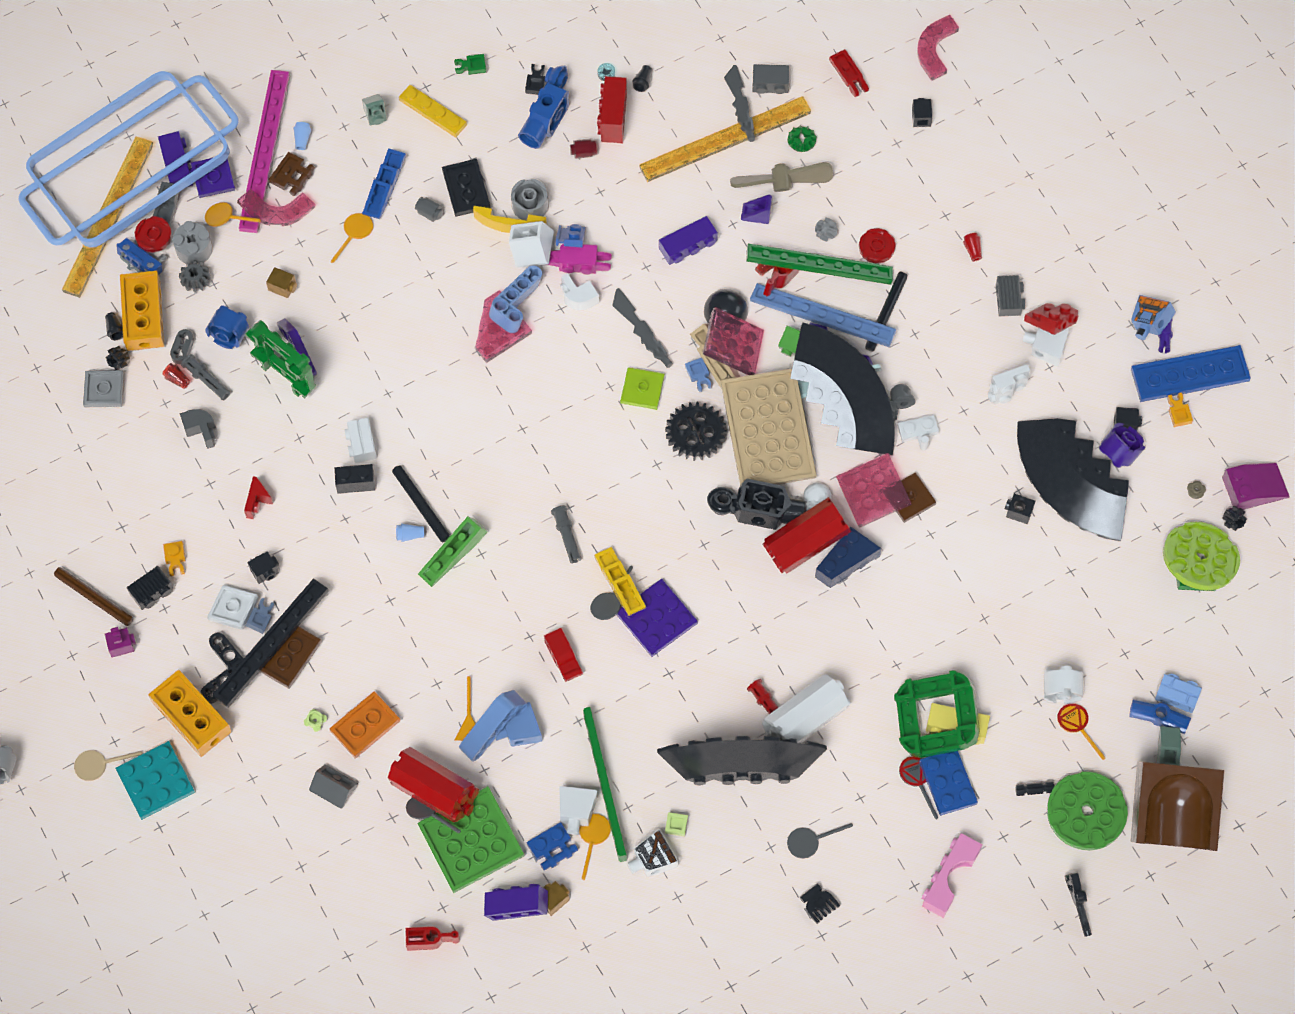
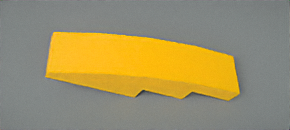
M610 547L595 554V560L628 616L645 609L646 606L621 561L618 560L613 548Z

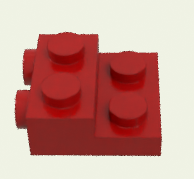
M1046 303L1025 314L1024 321L1055 335L1076 324L1079 316L1078 310L1069 304L1063 303L1055 307L1051 303Z

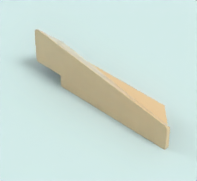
M703 324L690 333V336L700 346L697 348V351L720 388L721 380L741 377L711 325Z

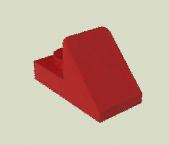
M256 476L252 478L244 508L245 516L248 519H254L255 513L259 512L260 503L273 504L271 496Z

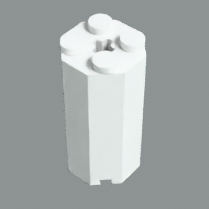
M828 674L819 677L763 719L762 727L766 736L779 737L780 740L793 738L797 739V743H802L851 705L850 700L843 691V684L839 680L835 681Z

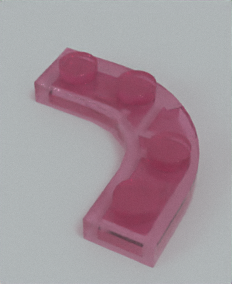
M951 15L930 24L922 32L918 41L917 57L921 67L931 81L947 74L948 71L937 55L936 46L943 39L959 32V26Z
M252 189L237 200V203L252 218L261 219L260 223L268 226L270 224L282 226L294 224L316 206L303 192L289 204L280 207L267 204Z

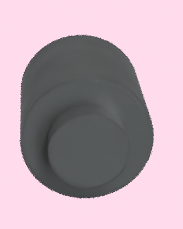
M420 197L415 204L417 213L432 222L439 220L443 214L442 206L427 197Z

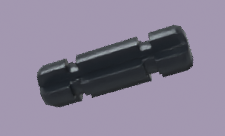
M1047 781L1045 784L1043 782L1026 783L1025 786L1024 784H1017L1015 792L1017 796H1025L1026 793L1027 795L1043 794V792L1051 793L1055 786L1053 781Z

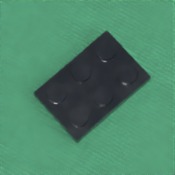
M477 158L442 167V173L455 217L474 213V206L491 208Z

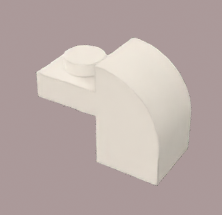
M568 273L561 276L560 288L564 293V303L569 308L584 311L599 304V294L590 281L576 287Z

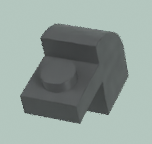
M192 409L179 413L187 437L202 433L207 449L214 447L212 440L216 438L213 429H216L213 417L208 412L201 409Z

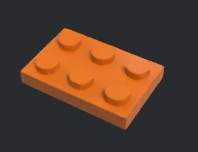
M374 691L330 727L329 730L356 759L398 724L400 718Z

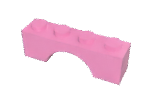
M962 833L958 839H953L949 847L952 851L949 856L945 854L940 863L943 866L941 871L935 872L931 879L933 883L931 889L926 888L921 899L924 900L922 907L943 918L945 917L955 896L948 886L947 878L949 874L959 867H972L983 844Z

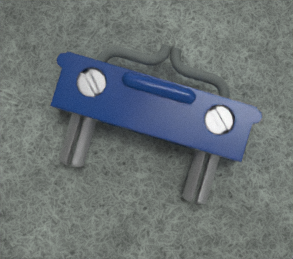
M125 238L122 242L116 244L117 254L128 265L127 269H134L138 273L157 271L158 275L163 272L161 263L167 259L165 254L155 259L138 247L135 239L130 241L128 238Z

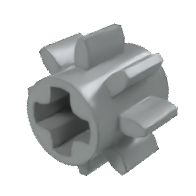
M825 217L824 221L819 220L815 226L816 236L826 242L828 238H835L838 232L837 223Z

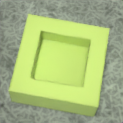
M668 812L665 834L685 837L688 815Z

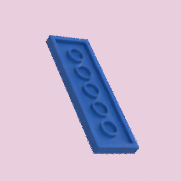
M1241 345L1131 366V373L1140 402L1166 398L1168 395L1177 396L1178 393L1187 394L1250 382L1251 379Z

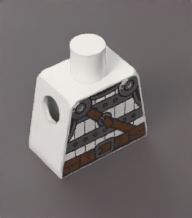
M660 829L634 848L636 859L627 863L632 874L642 869L647 877L678 867V861Z

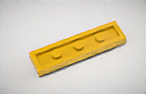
M409 85L399 96V101L455 138L467 126V121L412 85Z

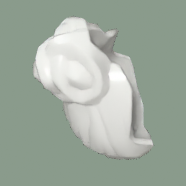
M813 483L806 487L803 494L805 512L828 497L832 499L831 491L826 485Z

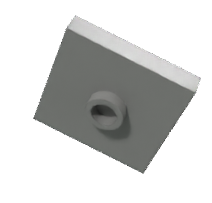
M123 370L85 371L84 408L122 407Z

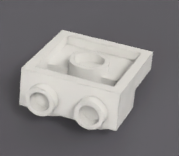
M1028 364L992 376L989 392L987 393L989 401L994 403V405L999 403L1005 404L1012 399L1014 391L1023 390L1027 385L1030 373Z

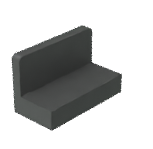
M324 764L315 772L309 791L342 809L348 796L356 790L358 783Z

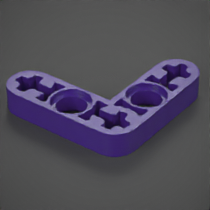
M286 318L278 321L277 326L283 337L296 348L300 355L303 353L310 359L308 364L312 368V375L316 376L317 371L296 328Z

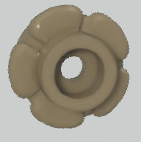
M1200 481L1189 483L1187 486L1188 495L1193 499L1202 498L1206 492L1205 485H1202Z

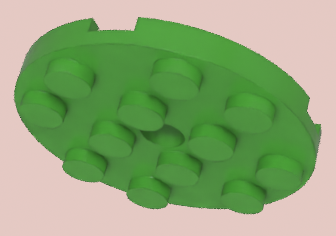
M1081 772L1066 776L1056 784L1048 799L1047 818L1050 827L1061 841L1076 849L1091 851L1109 846L1120 836L1127 822L1128 808L1122 791L1112 780L1098 773ZM1090 807L1093 814L1084 816L1082 808Z

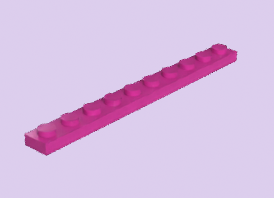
M271 70L241 213L243 217L261 219L290 76L287 71ZM240 220L239 231L258 233L260 222Z

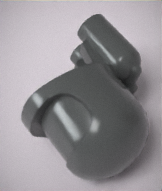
M897 384L890 391V404L894 421L897 420L898 409L909 408L916 402L909 386L906 384Z

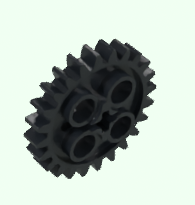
M697 401L695 406L691 402H689V407L687 408L684 404H681L682 410L675 408V414L670 413L671 420H667L668 426L665 427V432H667L666 439L669 440L668 446L674 445L672 447L673 452L679 450V457L686 454V460L689 456H692L693 461H695L696 457L699 456L702 461L703 455L711 458L710 452L717 454V448L722 449L721 442H725L726 437L724 436L727 435V430H725L726 423L723 422L724 417H718L719 410L713 412V406L706 408V403L703 406H699ZM700 417V418H703L704 420L700 422V421H697L696 419ZM685 425L688 428L680 429L679 426ZM711 433L713 436L707 437L704 434ZM688 441H695L696 443L693 444V445H690V444H688L687 442H688Z

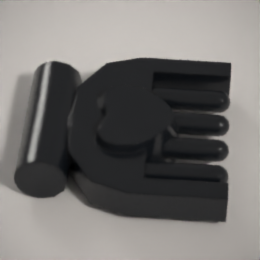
M819 884L814 885L799 897L803 903L807 902V914L816 924L820 923L816 916L821 921L823 920V917L817 910L824 917H827L823 910L824 908L829 914L832 913L827 907L826 902L833 910H836L835 906L837 908L841 906L831 893L821 891L822 888Z

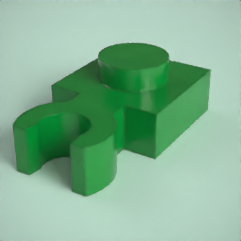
M484 54L466 56L467 60H454L455 66H461L455 68L456 74H462L465 71H468L469 75L486 73Z

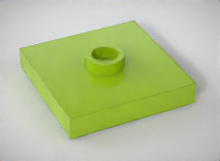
M628 367L620 404L657 410L665 374Z

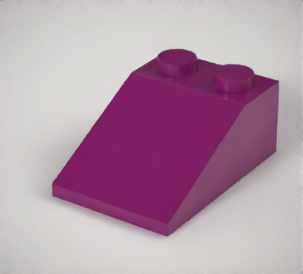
M1277 463L1244 464L1228 468L1222 477L1232 506L1242 508L1243 510L1290 497Z

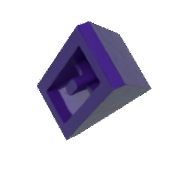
M769 194L743 203L741 220L769 224L772 195Z

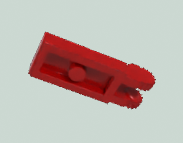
M846 49L829 57V61L845 85L849 87L854 97L859 96V91L855 86L857 82L864 93L869 91L862 73Z

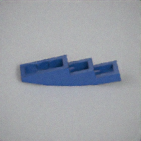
M388 148L384 162L380 165L376 180H373L362 212L363 215L380 220L406 158L405 153Z

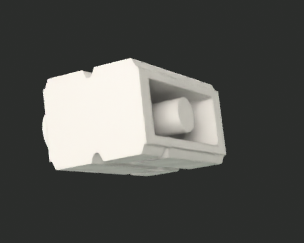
M369 418L348 421V429H344L346 440H350L351 446H347L349 457H353L355 463L376 459Z

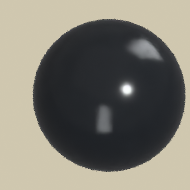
M731 289L715 291L707 298L704 305V317L707 323L720 331H732L744 324L748 316V306L741 294Z

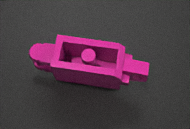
M562 244L560 250L550 252L549 264L546 265L559 267V271L564 273L596 274V271H609L611 269V264L597 262V260L609 261L612 259V255L607 252H598L597 245L583 244V247H568Z

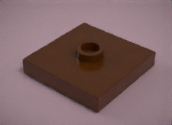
M916 472L883 490V494L903 523L936 505L935 499Z

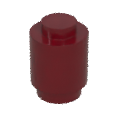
M591 139L573 140V144H570V154L574 155L575 159L597 155L596 141H591Z

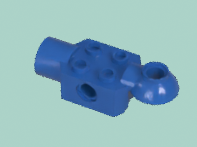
M565 65L548 69L545 76V82L547 83L544 88L540 89L537 101L533 102L530 106V115L518 133L520 141L528 147L539 149L546 137L551 138L568 110L569 91L563 89L568 79L567 66Z

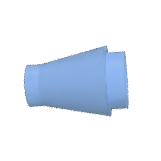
M297 122L293 127L295 149L306 150L311 133L310 124Z
M404 523L396 525L397 541L405 542L424 538V526Z

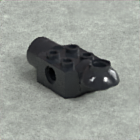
M746 479L741 484L738 494H735L728 488L718 487L711 490L707 496V503L710 509L717 515L734 514L738 523L776 530L782 523L788 524L802 515L805 507V500L790 498L785 486Z

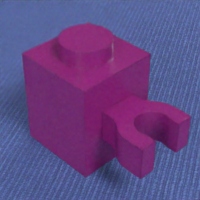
M118 627L111 628V632L104 633L111 658L135 652L133 645L136 644L134 634H130L127 627L123 629Z

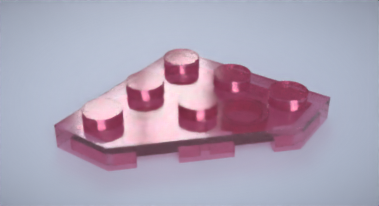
M500 290L484 300L475 345L476 351L486 363L532 334L531 328L524 320H522L520 329L516 333H509L490 319L489 310L492 301L501 293Z

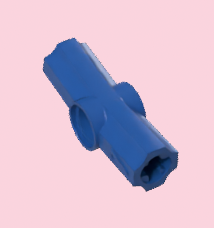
M1132 700L1129 717L1149 721L1156 726L1180 728V733L1185 735L1191 717L1171 710L1164 703L1151 704ZM1156 712H1162L1165 717H1158Z

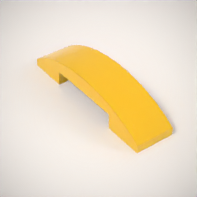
M473 207L474 218L489 228L505 233H510L511 225L543 221L547 225L546 217L528 214L527 221L493 216L491 208Z

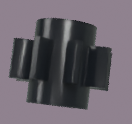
M120 346L107 350L109 355L105 358L108 366L115 368V370L128 366L126 361L130 357L127 350Z
M1236 506L1226 509L1222 517L1226 521L1224 526L1234 531L1244 527L1248 519L1244 516L1246 511Z

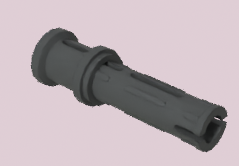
M189 354L183 359L181 367L189 370L193 378L200 379L221 400L224 401L229 397L231 392L206 371V366L200 364L193 354Z
M562 505L553 508L551 515L555 518V527L561 533L569 561L573 564L581 561L582 558L572 533V521L568 518L567 506Z

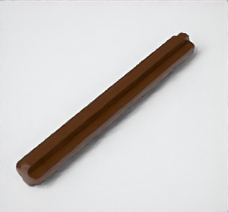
M58 567L54 571V576L125 626H129L133 622L131 615L63 568Z

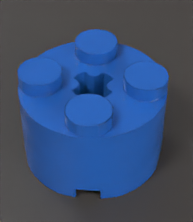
M221 305L212 316L205 332L208 337L211 335L214 338V343L223 348L233 349L235 346L238 348L245 337V333L249 330V324L246 321L247 316L242 312L237 313Z

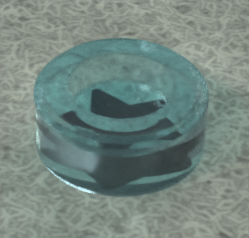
M610 63L601 64L597 69L598 78L605 81V76L615 77V67Z

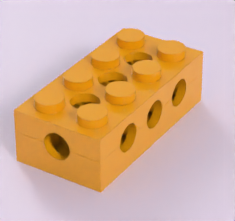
M148 271L120 274L123 341L127 351L164 347L161 282L158 272Z
M179 669L148 694L154 706L200 757L204 756L231 733L229 724Z

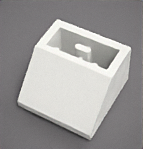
M543 221L511 225L509 245L515 266L523 268L549 264L554 230Z

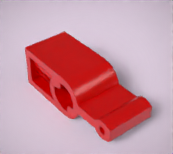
M775 266L771 279H768L763 295L766 297L770 296L771 291L775 287H785L799 273V270Z
M562 628L544 635V642L564 681L567 682L583 675Z
M436 927L405 928L407 951L438 949L442 942H453L454 944L460 942L459 932L455 930L451 933H441ZM431 935L438 936L434 938V941L428 940L431 939Z

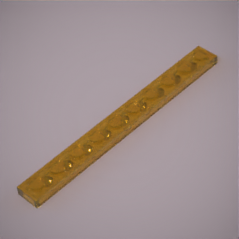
M799 97L752 117L754 136L757 137L811 114V109L804 97ZM737 123L641 163L639 168L646 181L650 182L745 142L748 138L746 133L741 130V125Z
M135 136L100 211L133 189L153 147L152 141ZM125 204L93 224L87 239L98 236L116 224ZM107 241L97 247L82 246L64 283L63 293L78 298L81 297Z

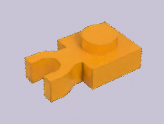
M1178 393V401L1173 400L1172 395H1168V403L1172 406L1169 408V414L1173 427L1192 424L1193 418L1189 406L1182 403L1183 394Z
M183 542L163 544L165 562L170 564V576H174L173 571L176 568L180 569L181 575L185 574L184 567L181 562L186 561Z

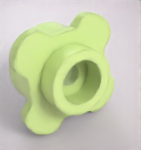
M312 709L303 722L305 726H310L315 732L321 730V725L327 721V717L316 709Z

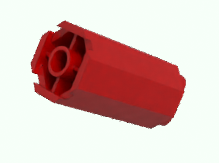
M828 497L766 537L762 545L770 557L773 558L772 560L780 572L787 574L849 534L851 530Z
M412 747L402 750L398 755L401 757L398 762L394 760L391 764L387 778L391 781L390 784L452 822H458L465 815L469 816L472 813L474 799L479 793V789L473 783Z

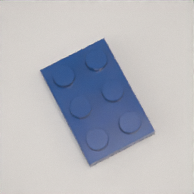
M958 751L920 759L919 764L940 816L978 804Z

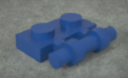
M561 822L526 842L537 861L543 857L546 861L540 864L543 871L550 867H556L558 862L565 858H571L572 854L578 851L575 844L569 847L566 846V843L571 841V837ZM560 848L561 852L552 857L550 853Z

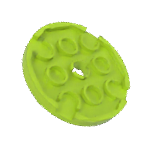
M1187 522L1183 526L1175 527L1168 534L1163 545V558L1168 570L1182 584L1195 589L1207 591L1223 588L1234 579L1239 570L1240 554L1237 546L1232 544L1224 531L1207 523ZM1201 553L1205 558L1200 560L1201 558L1197 554Z

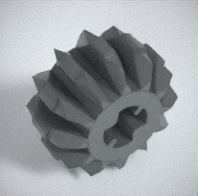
M194 260L193 264L190 265L187 262V267H181L179 279L181 280V285L187 291L193 289V292L196 293L197 289L203 291V286H209L208 280H211L209 268L204 266V263L200 262L197 264Z

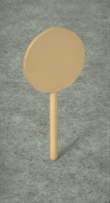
M89 750L81 753L76 758L74 770L80 779L94 781L103 775L106 763L136 757L143 753L140 751L105 760L99 752Z

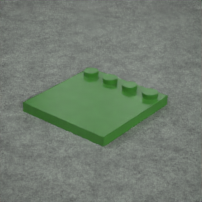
M489 786L479 791L473 802L474 808L469 816L465 815L458 822H452L441 814L436 813V815L460 829V833L455 832L432 816L417 823L453 894L525 856Z

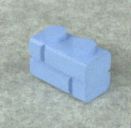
M1164 674L1155 700L1193 713L1202 688L1194 681L1185 682L1180 680L1179 676L1175 674Z

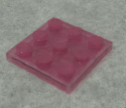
M715 307L711 312L703 355L746 375H754L756 373L764 330Z
M888 453L836 476L859 528L912 505Z

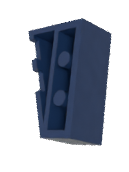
M850 526L851 532L841 538L818 565L815 578L829 588H832L848 578L853 572L862 569L874 559H878L881 556L882 548Z

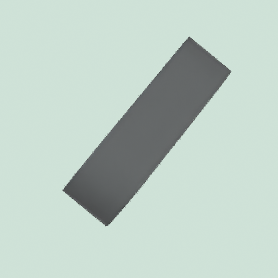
M180 330L175 337L170 351L171 359L175 364L181 365L183 359L191 352L194 338L190 330ZM188 336V339H186L183 344L182 338ZM181 350L182 355H180L179 358H176L175 354H179Z

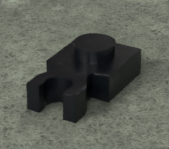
M531 64L532 75L527 74L525 93L538 95L540 89L545 87V76H543L545 65H541L540 70H535V64Z

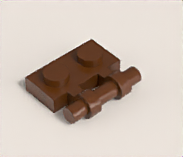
M288 151L270 176L269 183L284 191L289 185L292 187L289 193L292 196H296L304 188L303 184L306 180L310 179L313 175L312 172L315 167L312 164H309L306 168L303 167L304 159ZM297 173L301 174L298 180L293 179Z

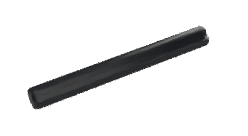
M898 272L877 318V323L887 324L908 275L906 273ZM867 340L865 349L873 352L877 343Z
M395 466L392 469V473L440 542H446L450 537L447 530L402 466Z

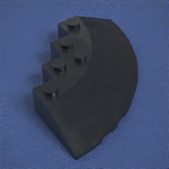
M802 322L790 379L809 382L806 401L824 405L821 424L839 427L836 446L893 456L895 442L893 411L889 396L875 369L854 346L843 338L821 327Z
M1054 418L1018 421L1017 444L1020 459L1025 468L1026 476L1046 504L1048 503L1060 517L1067 522L1077 525L1079 529L1095 533L1097 536L1121 542L1129 480L1110 478L1111 460L1092 458L1094 440L1075 438V420Z
M737 736L735 740L722 741V737L706 738V742L688 741L686 746L679 747V744L668 745L658 748L657 753L685 780L694 782V785L698 786L705 785L706 782L711 780L720 781L724 785H732L734 781L747 780L751 784H761L762 781L767 779L777 780L780 784H788L790 780L799 778L827 750V745L811 741L801 744L797 743V739L780 740L779 737L764 736L763 740H751L749 736Z

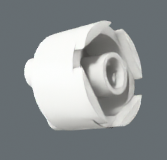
M1061 666L1059 670H1044V700L1050 703H1057V700H1063L1064 704L1076 703L1082 700L1084 695L1082 671L1072 670L1071 666Z

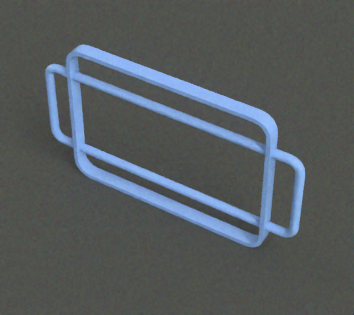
M157 72L31 155L26 162V169L34 182L20 192L18 201L43 236L52 245H63L76 236L84 246L90 248L97 247L222 164L230 154V149L224 136L237 127L239 118L206 77L196 75L180 84L170 72ZM168 80L176 86V88L38 179L34 175L33 168L39 161L158 82ZM195 83H202L231 118V123L218 131L186 92L187 88ZM181 93L214 135L75 228L44 188L43 184ZM218 140L223 144V150L217 156L98 236L91 239L81 236V232ZM39 188L71 231L60 238H54L26 201L28 194Z

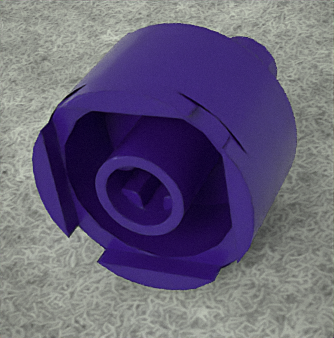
M1123 423L1115 424L1099 446V450L1106 454L1117 468L1131 466L1145 449V446H1143L1144 439L1139 432L1130 426L1129 428L1123 427Z

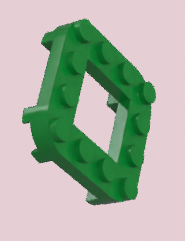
M262 320L255 323L245 333V336L255 346L250 355L261 362V368L265 372L270 367L275 369L292 383L293 394L297 397L302 395L305 399L315 389L316 384L314 383L312 368L308 364L310 359L302 353L300 355L291 343H285L282 337L276 331H270ZM274 350L282 356L278 357L277 355H275Z
M951 670L949 674L918 680L909 678L904 681L905 683L894 694L900 730L899 742L911 756L922 758L961 751L977 743L979 721L975 690L971 681L964 674ZM954 694L958 724L956 730L921 736L917 701Z

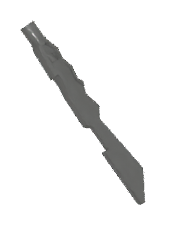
M733 65L724 76V80L735 97L732 106L736 109L735 116H737V122L741 125V130L746 133L748 141L754 142V126L752 117L749 116L750 110L747 97L742 95L740 88H744L737 65Z
M617 288L612 306L634 325L633 333L641 337V344H645L646 350L652 352L654 358L661 360L667 368H670L673 363L668 358L661 342H657L647 323L643 320L640 321L634 313L636 311L635 307L621 289Z

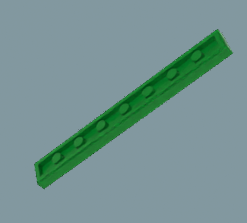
M750 243L747 245L746 262L889 285L893 282V266Z
M587 707L583 710V717L618 861L624 862L627 861V855L591 708Z

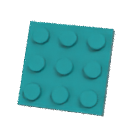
M169 741L115 768L141 820L195 793Z

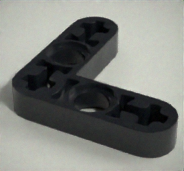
M219 632L210 636L209 644L227 669L203 686L200 691L210 704L218 700L207 696L206 692L214 693L217 690L214 685L217 684L219 688L221 680L227 678L244 659L226 636ZM216 639L221 640L224 647L223 650L218 644H215ZM228 652L235 654V658L231 661L224 659L225 654Z

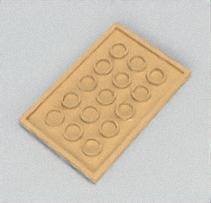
M792 369L725 379L720 382L740 486L746 479L778 485L816 478L798 380L790 379Z

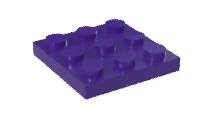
M660 579L640 594L646 606L645 609L628 616L622 607L617 614L618 618L651 657L698 624L696 618L663 579Z

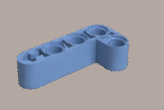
M529 266L492 301L489 310L490 319L507 332L516 333L520 329L523 320V314L517 307L538 288L542 277V270L537 266Z
M515 690L500 694L460 743L459 749L472 762L476 761L483 755L509 720L525 711L528 703Z

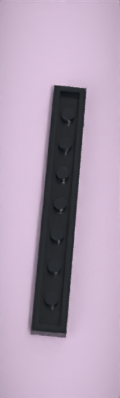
M313 578L213 693V697L229 708L325 597L329 589Z

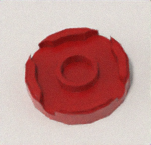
M156 216L141 220L134 232L138 246L144 251L151 253L165 249L172 239V230L168 222Z
M874 228L869 229L860 237L858 247L860 254L865 260L878 264L890 260L894 255L896 243L894 237L888 231Z

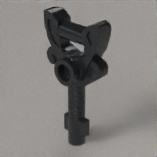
M1078 872L1067 874L1064 876L1073 903L1076 906L1084 937L1090 936L1092 933L1083 905L1084 902H1087V895L1081 888Z

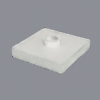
M222 585L207 619L243 630L259 597L255 593Z

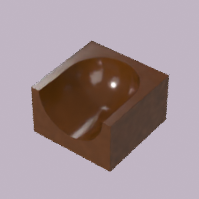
M1137 762L1130 842L1218 851L1224 770Z

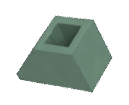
M380 94L362 99L363 109L370 126L379 125L387 121L384 101Z
M1160 726L1156 763L1180 766V728Z

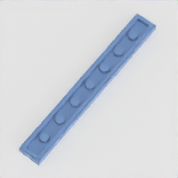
M758 283L750 297V302L889 348L896 334L895 328L777 289H773L770 296L766 297L763 295L765 285Z

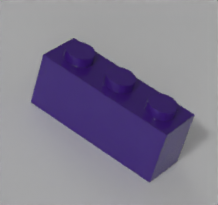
M179 131L157 136L165 167L186 154L184 152V148H187L184 137H180ZM191 160L168 174L169 183L175 184L193 172L192 168L188 167Z
M705 216L659 239L658 248L669 265L677 264L685 257L695 255L705 247L713 246L718 241V232L709 218Z
M529 884L528 887L524 888L512 886L507 890L501 888L492 889L491 892H485L484 916L492 921L547 915L548 891L540 887L541 885Z

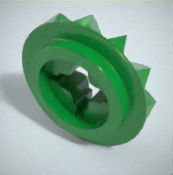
M800 125L796 128L793 127L788 133L787 141L793 150L807 152L815 146L817 136L814 130L809 129L808 126L802 127ZM800 134H802L803 137H805L803 143H802L801 139L799 138V137H800Z

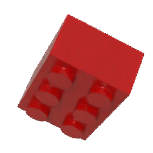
M605 76V81L601 83L600 87L601 99H599L597 134L601 135V142L623 144L627 103V78Z

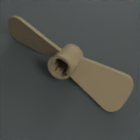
M827 162L791 170L790 167L782 163L776 164L775 168L771 169L772 174L736 176L730 179L731 187L741 188L773 182L774 191L783 192L792 189L791 183H827L833 178L832 165Z

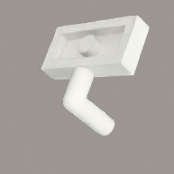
M934 415L897 423L902 443L918 440L922 451H926L928 448V437L939 434Z

